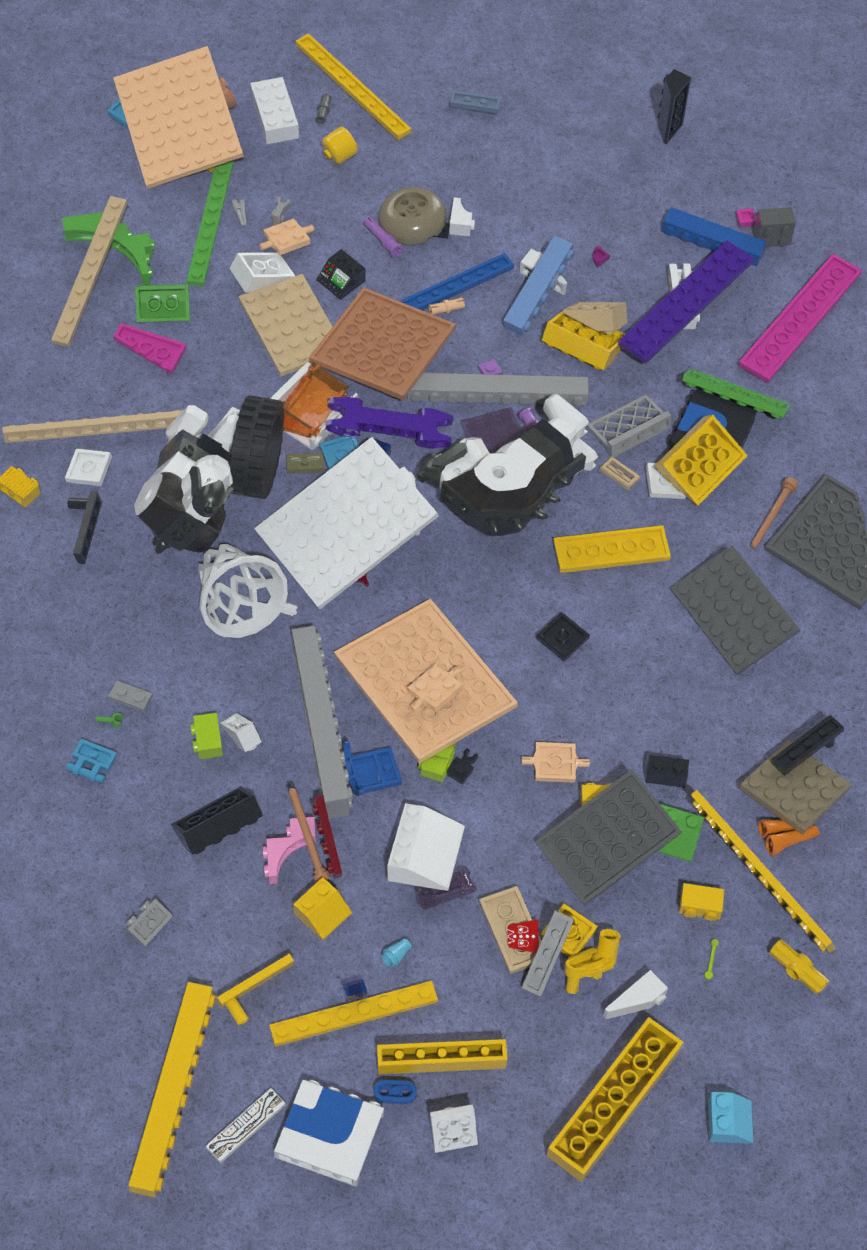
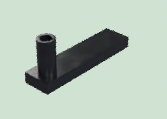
M90 491L88 499L69 498L67 502L68 509L85 510L73 552L79 564L86 563L102 505L100 496L95 491Z
M830 714L771 759V763L784 776L822 747H833L835 738L844 731V726Z

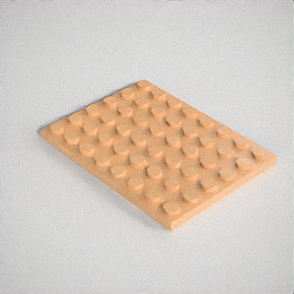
M208 46L113 77L147 189L244 157Z
M431 599L334 652V657L419 764L518 707V702ZM436 664L447 672H450L456 665L461 668L462 672L455 679L463 684L464 689L440 710L434 712L425 706H421L416 712L410 710L409 706L416 701V698L408 692L407 687L433 665Z

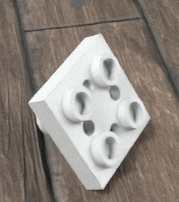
M473 1104L456 1108L447 1107L444 1110L430 1112L435 1153L478 1145Z

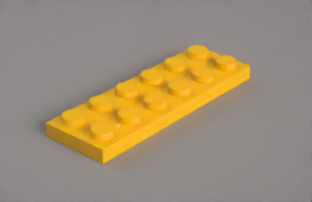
M663 525L553 538L559 573L669 561L671 558Z

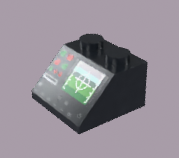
M340 249L327 260L316 281L341 300L366 281V268Z

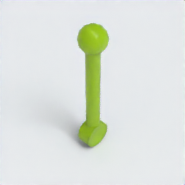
M717 939L711 941L712 950L708 970L704 975L707 980H711L713 977V961L716 947L719 945Z

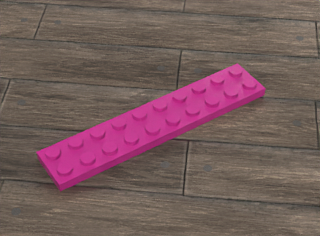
M832 254L739 361L738 366L769 383L858 279L862 270Z

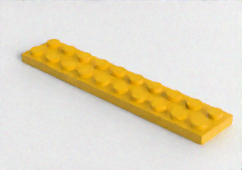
M699 791L693 792L691 796L694 799L692 804L695 806V809L701 816L707 815L705 819L715 831L717 829L720 830L718 833L728 846L730 844L733 845L731 848L741 861L744 858L746 859L745 864L754 875H760L758 877L760 882L768 891L770 889L773 890L771 893L781 906L787 905L785 909L788 911V914L795 921L798 919L801 921L799 925L808 936H814L813 940L822 952L826 950L830 954L836 948L830 938Z

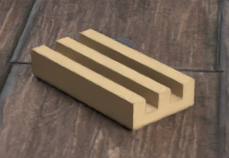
M612 456L600 467L602 473L628 491L631 489V486L635 485L636 481L640 480L638 474ZM623 472L633 479L631 480L630 478H628L626 475L623 474Z

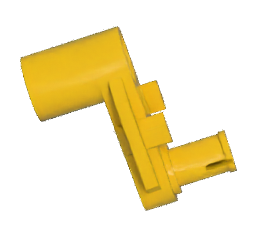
M612 929L602 930L599 935L598 948H590L569 956L564 970L565 975L568 976L565 987L566 992L576 994L579 992L581 978L593 976V979H600L603 972L614 968L621 937L617 931Z

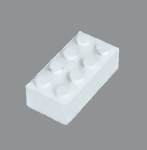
M283 77L250 83L251 98L266 144L298 139V122Z

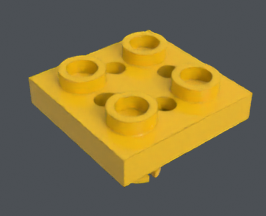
M563 904L558 912L574 918L561 948V952L569 957L582 951L597 931L598 926L566 904ZM548 925L545 927V929H544V930L542 931V933L540 934V938L543 939V936H544V934H545V932H546V929H547Z

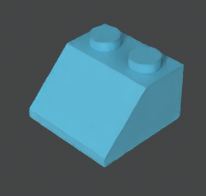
M711 1092L708 1099L709 1142L753 1144L751 1100L735 1093Z

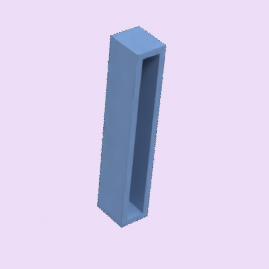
M554 235L503 320L504 328L521 336L531 329L534 317H538L541 311L540 307L543 303L547 302L549 292L556 287L558 277L563 275L568 260L571 261L575 254L573 243Z

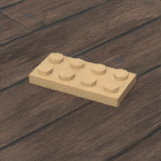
M518 886L479 899V904L509 974L530 968L536 953L508 947V925L532 920Z

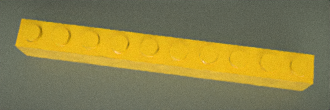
M191 982L187 984L128 1185L130 1192L156 1198L157 1192L162 1191L164 1184L162 1174L169 1167L170 1157H168V1153L175 1146L176 1136H174V1132L181 1125L182 1116L180 1111L187 1104L188 1095H185L187 1087L191 1088L194 1078V1075L191 1074L192 1069L198 1065V1048L203 1047L205 1035L203 1034L204 1027L208 1028L211 1015H208L210 1007L214 1008L216 1002L213 987Z

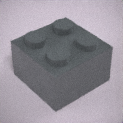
M792 207L758 209L753 233L755 238L767 242L765 248L791 245L796 225Z

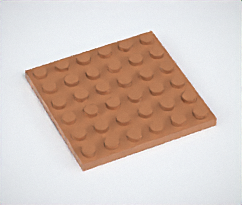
M363 287L309 359L313 364L404 400L455 331L456 324Z

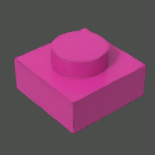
M753 208L736 210L735 215L739 228L755 226L756 217Z

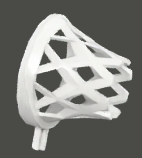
M220 544L219 550L209 549L204 554L203 564L198 565V573L202 584L199 608L205 624L216 634L223 637L241 638L259 632L271 624L280 612L291 616L297 614V606L286 602L288 595L287 579L276 562L264 556L247 555L237 547L234 548L228 544ZM211 557H216L214 563H210ZM239 565L243 577L233 575L230 578L231 588L220 582L216 583L213 589L212 585L215 580L228 569ZM247 567L256 571L261 578H252ZM264 567L270 571L273 578L265 579L260 569ZM238 583L248 586L250 598L238 594ZM266 587L271 598L268 603L257 602V589ZM220 591L230 597L228 607L221 601ZM240 604L252 607L253 618L243 620L236 615ZM219 606L228 614L225 624L220 623L214 611ZM234 619L238 621V623L232 624Z

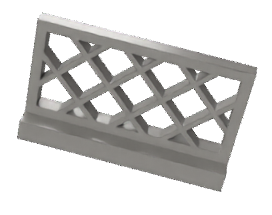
M644 395L589 423L587 428L608 449L609 456L614 458L670 429L671 414L668 411L663 412L647 395ZM646 402L649 407H639V405ZM626 411H635L634 415L624 414ZM637 412L647 413L646 417L636 415ZM650 413L658 414L654 418L649 417ZM612 418L620 419L619 423L609 422V420ZM622 420H632V424H624ZM635 421L645 422L641 425H634ZM605 426L604 430H596L594 427ZM607 428H617V432L607 431ZM620 428L630 429L625 433L620 432ZM605 436H610V437H615V438H613V439L607 441V440L605 439Z

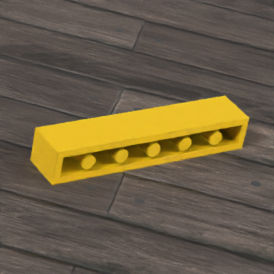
M506 1039L377 1045L378 1074L506 1069Z

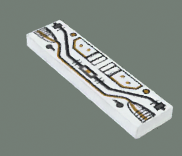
M272 1088L269 1089L208 1143L206 1149L221 1164L283 1109L286 1103Z

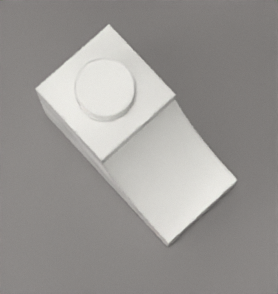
M454 197L449 234L470 236V231L474 230L475 220H472V213L463 208L461 198Z
M237 713L220 723L223 730L230 735L237 747L244 752L252 751L262 742L253 723Z

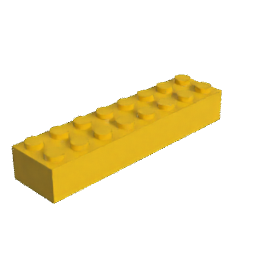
M648 1017L549 1146L546 1156L582 1183L680 1053L684 1042Z

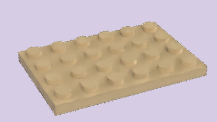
M303 274L238 296L240 304L280 377L300 370L307 362L315 365L310 362L309 357L333 326Z

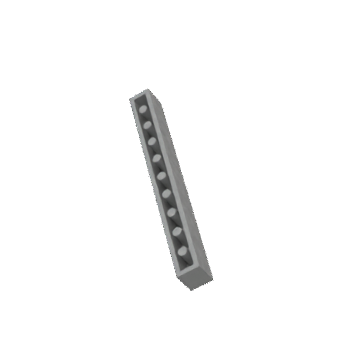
M423 373L408 393V400L415 402L422 400L432 402L449 401L452 403L460 401L468 403L499 402L504 404L537 403L544 405L546 399L553 394H558L569 404L581 406L587 405L588 377Z

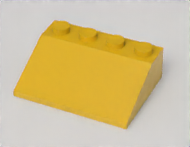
M563 310L548 321L541 341L546 342L550 347L562 350L567 355L577 357L581 362L593 365L598 370H605L611 365L622 349L618 342L625 333L615 330L614 333L604 334V331H596L566 315Z
M708 415L704 416L655 467L666 480L698 506L748 455L715 416Z

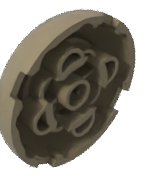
M407 187L395 191L384 200L379 210L378 220L379 225L388 235H393L397 243L413 245L427 242L428 238L439 235L446 224L447 214L442 200L435 193L420 187Z

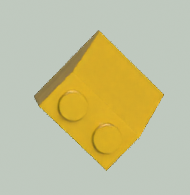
M323 877L293 904L294 914L322 940L352 914V911L338 890Z

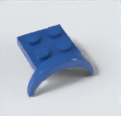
M349 741L344 742L345 769L348 771L350 787L356 796L402 785V779L391 747L351 756Z

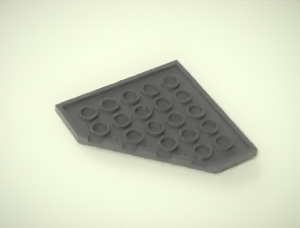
M826 474L769 542L765 550L856 608L861 609L867 602V530L862 508H860L858 493Z

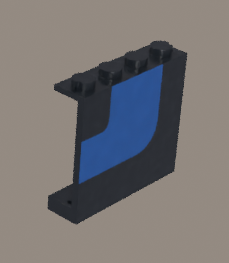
M699 389L695 390L694 395L690 394L687 401L688 407L684 408L680 418L682 420L676 423L674 429L676 433L675 435L671 434L668 445H670V450L704 416L714 415L738 445L743 448L754 424L757 410Z

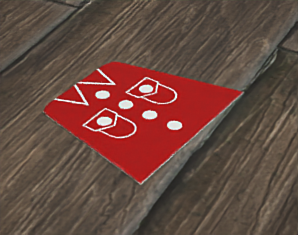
M538 919L508 925L509 948L537 953L539 948Z

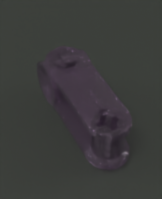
M463 869L453 873L448 891L416 886L414 890L416 893V903L422 909L427 910L472 894L476 891L477 887L471 881L470 871ZM427 893L430 894L431 897L426 898L422 896V894Z

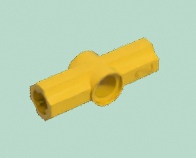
M782 939L770 950L769 954L785 967L790 977L796 981L800 980L816 995L829 983V980L813 967L812 961L806 955L798 954Z

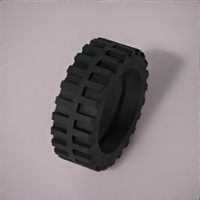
M248 395L245 398V402H243L242 409L239 412L233 436V446L231 448L230 471L233 483L230 487L233 488L232 494L264 500L270 494L274 478L276 477L283 441L285 416L284 404L281 400Z

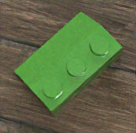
M189 283L138 284L135 286L137 322L190 321Z
M661 805L680 828L682 834L658 852L691 862L704 817Z

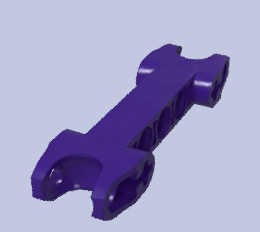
M355 397L329 398L328 408L339 412L343 416L340 419L327 420L325 429L330 432L353 438L360 436L361 431L415 438L417 446L429 449L447 448L452 443L451 437L437 430V427L452 425L453 416L437 409L422 408L419 410V415L363 407V401Z

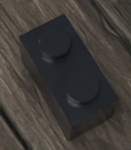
M649 755L645 783L685 788L688 778L689 760Z

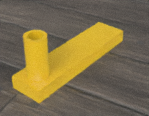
M290 954L286 955L218 996L217 1003L222 1009L226 1006L238 1026L247 1022L249 1018L237 999L293 966L294 960Z

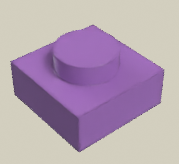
M494 359L478 365V370L481 374L502 375V370Z

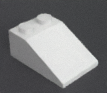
M237 253L229 268L245 293L253 292L295 276L283 257L278 253Z

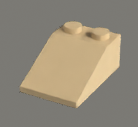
M577 302L564 309L566 315L596 331H604V334L614 333L615 330L621 329L622 326L627 324L626 302Z

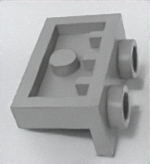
M156 899L150 902L146 900L139 907L140 912L136 917L132 915L125 922L127 927L123 931L130 933L143 947L173 917Z

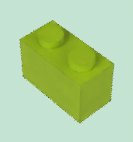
M217 713L193 716L194 723L190 724L192 736L196 735L197 740L193 741L194 753H198L199 759L223 756Z

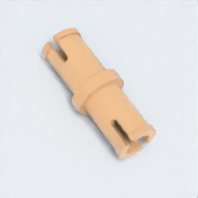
M462 297L449 301L446 299L441 303L428 305V310L432 315L444 312L448 314L453 310L465 308V303L462 301Z

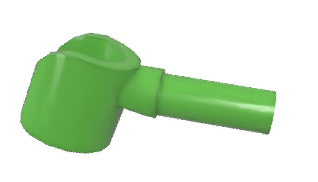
M115 713L112 717L96 716L95 721L108 722L113 727L119 728L122 722L115 720H123V715Z

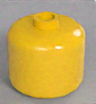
M338 127L322 139L324 155L328 160L331 159L337 165H341L358 153L356 141L344 127Z

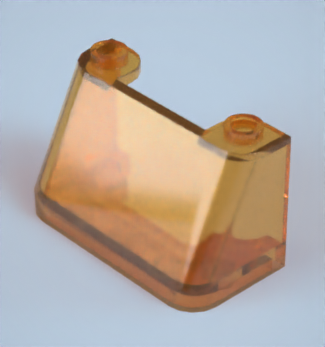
M312 362L307 374L302 377L300 383L289 397L283 401L284 431L307 438L318 436L322 429L321 425L333 411L328 408L329 398L347 397V390L349 388L348 384L315 362Z

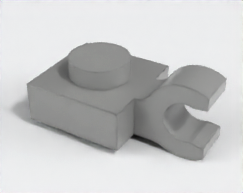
M278 197L277 207L273 209L271 214L274 226L283 222L286 211L290 207V199L282 203V197Z

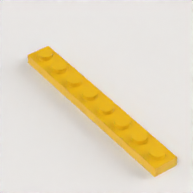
M428 981L270 1024L269 1027L276 1047L438 1002L433 982Z

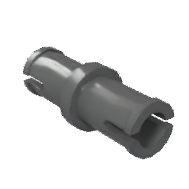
M323 94L320 104L317 106L318 112L315 120L318 124L325 123L327 114L330 112L332 97L329 94H325V96Z

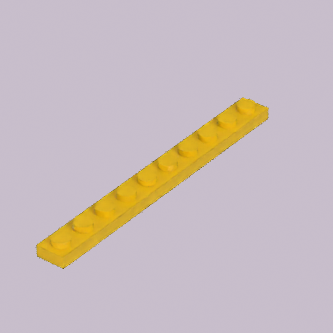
M309 33L296 40V46L397 140L411 133V128Z

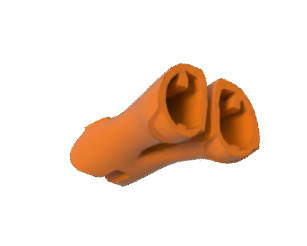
M766 819L758 821L759 833L763 839L766 838L765 847L771 857L776 856L791 845L820 835L818 826H812L802 835L783 820Z

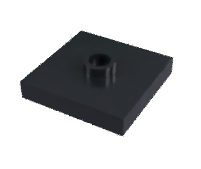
M563 612L536 635V639L562 661L567 660L590 638L589 633Z

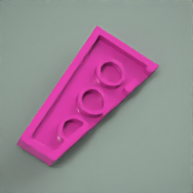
M123 323L120 324L114 334L116 342L171 375L187 349L185 343Z

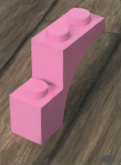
M306 817L311 835L316 844L314 817ZM297 818L290 819V826H286L287 837L266 839L267 846L263 847V857L268 859V865H264L265 877H269V884H278V873L284 860L295 850L306 846Z

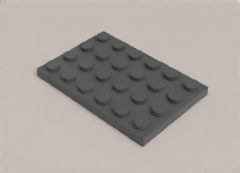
M733 545L671 587V591L737 675L800 632L799 627Z
M631 769L535 842L583 906H585L682 834V831L633 769Z

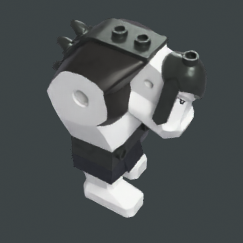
M553 394L545 400L543 407L544 412L550 419L549 422L542 418L533 428L522 434L519 439L502 446L496 453L492 454L489 453L481 438H464L443 454L438 455L435 453L430 455L420 467L417 478L422 483L426 481L434 488H440V500L479 532L488 536H504L519 533L532 519H547L548 515L543 511L546 503H558L561 501L554 494V491L570 485L573 477L582 470L591 471L596 467L594 461L598 456L591 447L580 439L588 432L585 430V427L589 424L587 418L561 396Z
M188 405L167 427L166 437L169 441L159 454L157 470L143 485L134 504L136 515L151 529L154 535L152 543L156 546V554H161L167 548L170 549V547L179 551L184 549L202 553L219 536L226 517L224 505L233 492V488L230 487L233 483L230 471V449L233 446V436L238 416L228 415L208 435L204 433L198 435L207 425L208 414L195 405Z

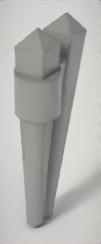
M240 199L239 203H237V200H232L233 210L241 226H247L244 200Z

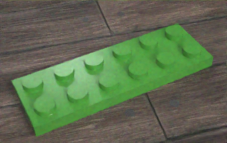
M689 369L684 373L682 379L690 387L699 386L707 393L713 394L715 392L720 394V397L730 400L732 398L737 400L736 403L747 406L748 404L754 406L753 409L759 412L768 411L771 413V416L776 418L785 417L791 407V404L694 369Z

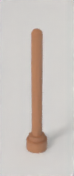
M785 478L782 483L783 491L751 542L752 548L758 547L788 495L797 489L799 484L794 478Z
M291 788L288 793L315 871H313L315 884L322 877L326 880L331 879L329 872L322 866L297 791Z

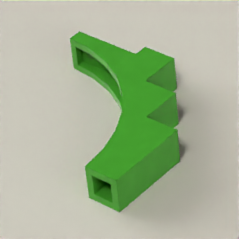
M103 212L62 217L66 241L92 242ZM119 223L110 247L126 256L135 265L143 284H150L149 278L153 277L152 269L147 264H150V257H153L152 250H155L154 240H150L149 233L132 235L131 229H127L126 223Z

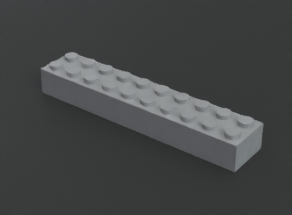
M315 626L292 629L293 653L320 793L323 795L329 819L349 816V808H353L352 791L348 785L349 776L347 769H345L344 752L341 750V736L338 734V721L334 715L335 707L334 701L331 700L332 693L327 679V666L324 665L325 657L324 651L321 649L320 633H316Z

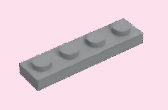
M556 910L554 911L522 985L523 989L539 996L542 995L574 918Z

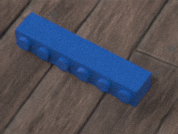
M673 207L667 213L662 226L663 233L712 251H716L728 240L754 257V262L751 265L756 267L765 252L767 243L761 239Z

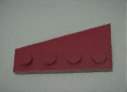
M323 795L317 796L314 799V803L311 804L312 811L318 821L316 823L318 834L323 839L321 843L323 854H327L329 862H326L327 871L335 879L342 877V869Z

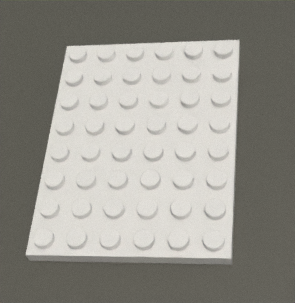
M371 437L254 529L316 606L321 609L439 517V515Z

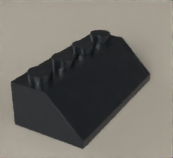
M675 69L670 74H667L663 80L664 88L661 93L663 97L659 105L661 109L658 114V128L663 143L666 145L684 123L691 83L690 76Z
M240 786L172 823L171 826L185 849L193 855L203 852L211 844L220 843L229 834L238 833L241 830L240 828L256 823L258 818L263 815L254 795Z

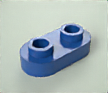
M380 1080L374 1086V1097L380 1103L410 1104L417 1096V1088L411 1081ZM387 1090L388 1095L383 1096L381 1091ZM408 1091L410 1095L407 1097L403 1096L402 1092Z

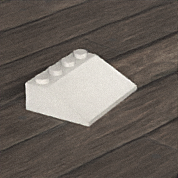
M405 803L387 865L388 881L448 891L465 826L425 806Z

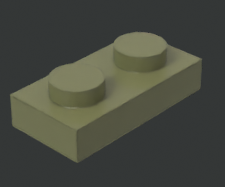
M323 453L286 454L287 474L324 472Z

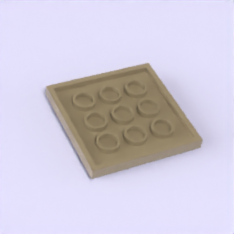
M788 740L740 784L739 789L804 835L851 789L852 784L813 756H810L784 776L771 763V759L793 743Z

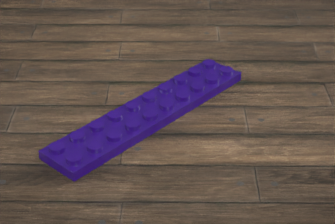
M726 240L619 340L618 345L647 364L754 262V257Z

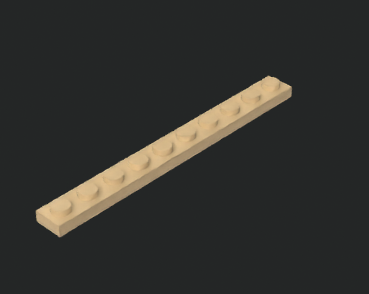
M110 196L51 339L52 343L66 347L70 346L128 204L126 199Z
M182 411L121 415L73 421L66 420L18 426L11 425L2 427L5 443L165 429Z

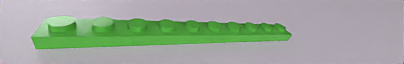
M235 160L215 166L187 277L189 285L202 287L205 285Z

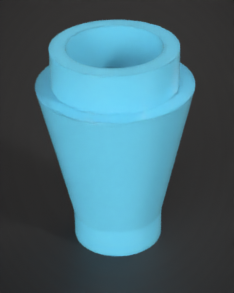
M403 938L398 943L384 949L381 955L382 961L390 968L398 966L408 950L411 949L410 942Z

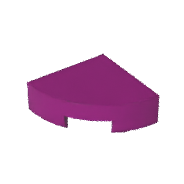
M599 245L593 253L595 266L599 267L610 259V255Z

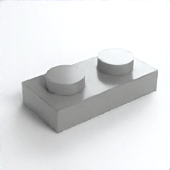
M116 681L108 697L109 700L145 713L153 694Z

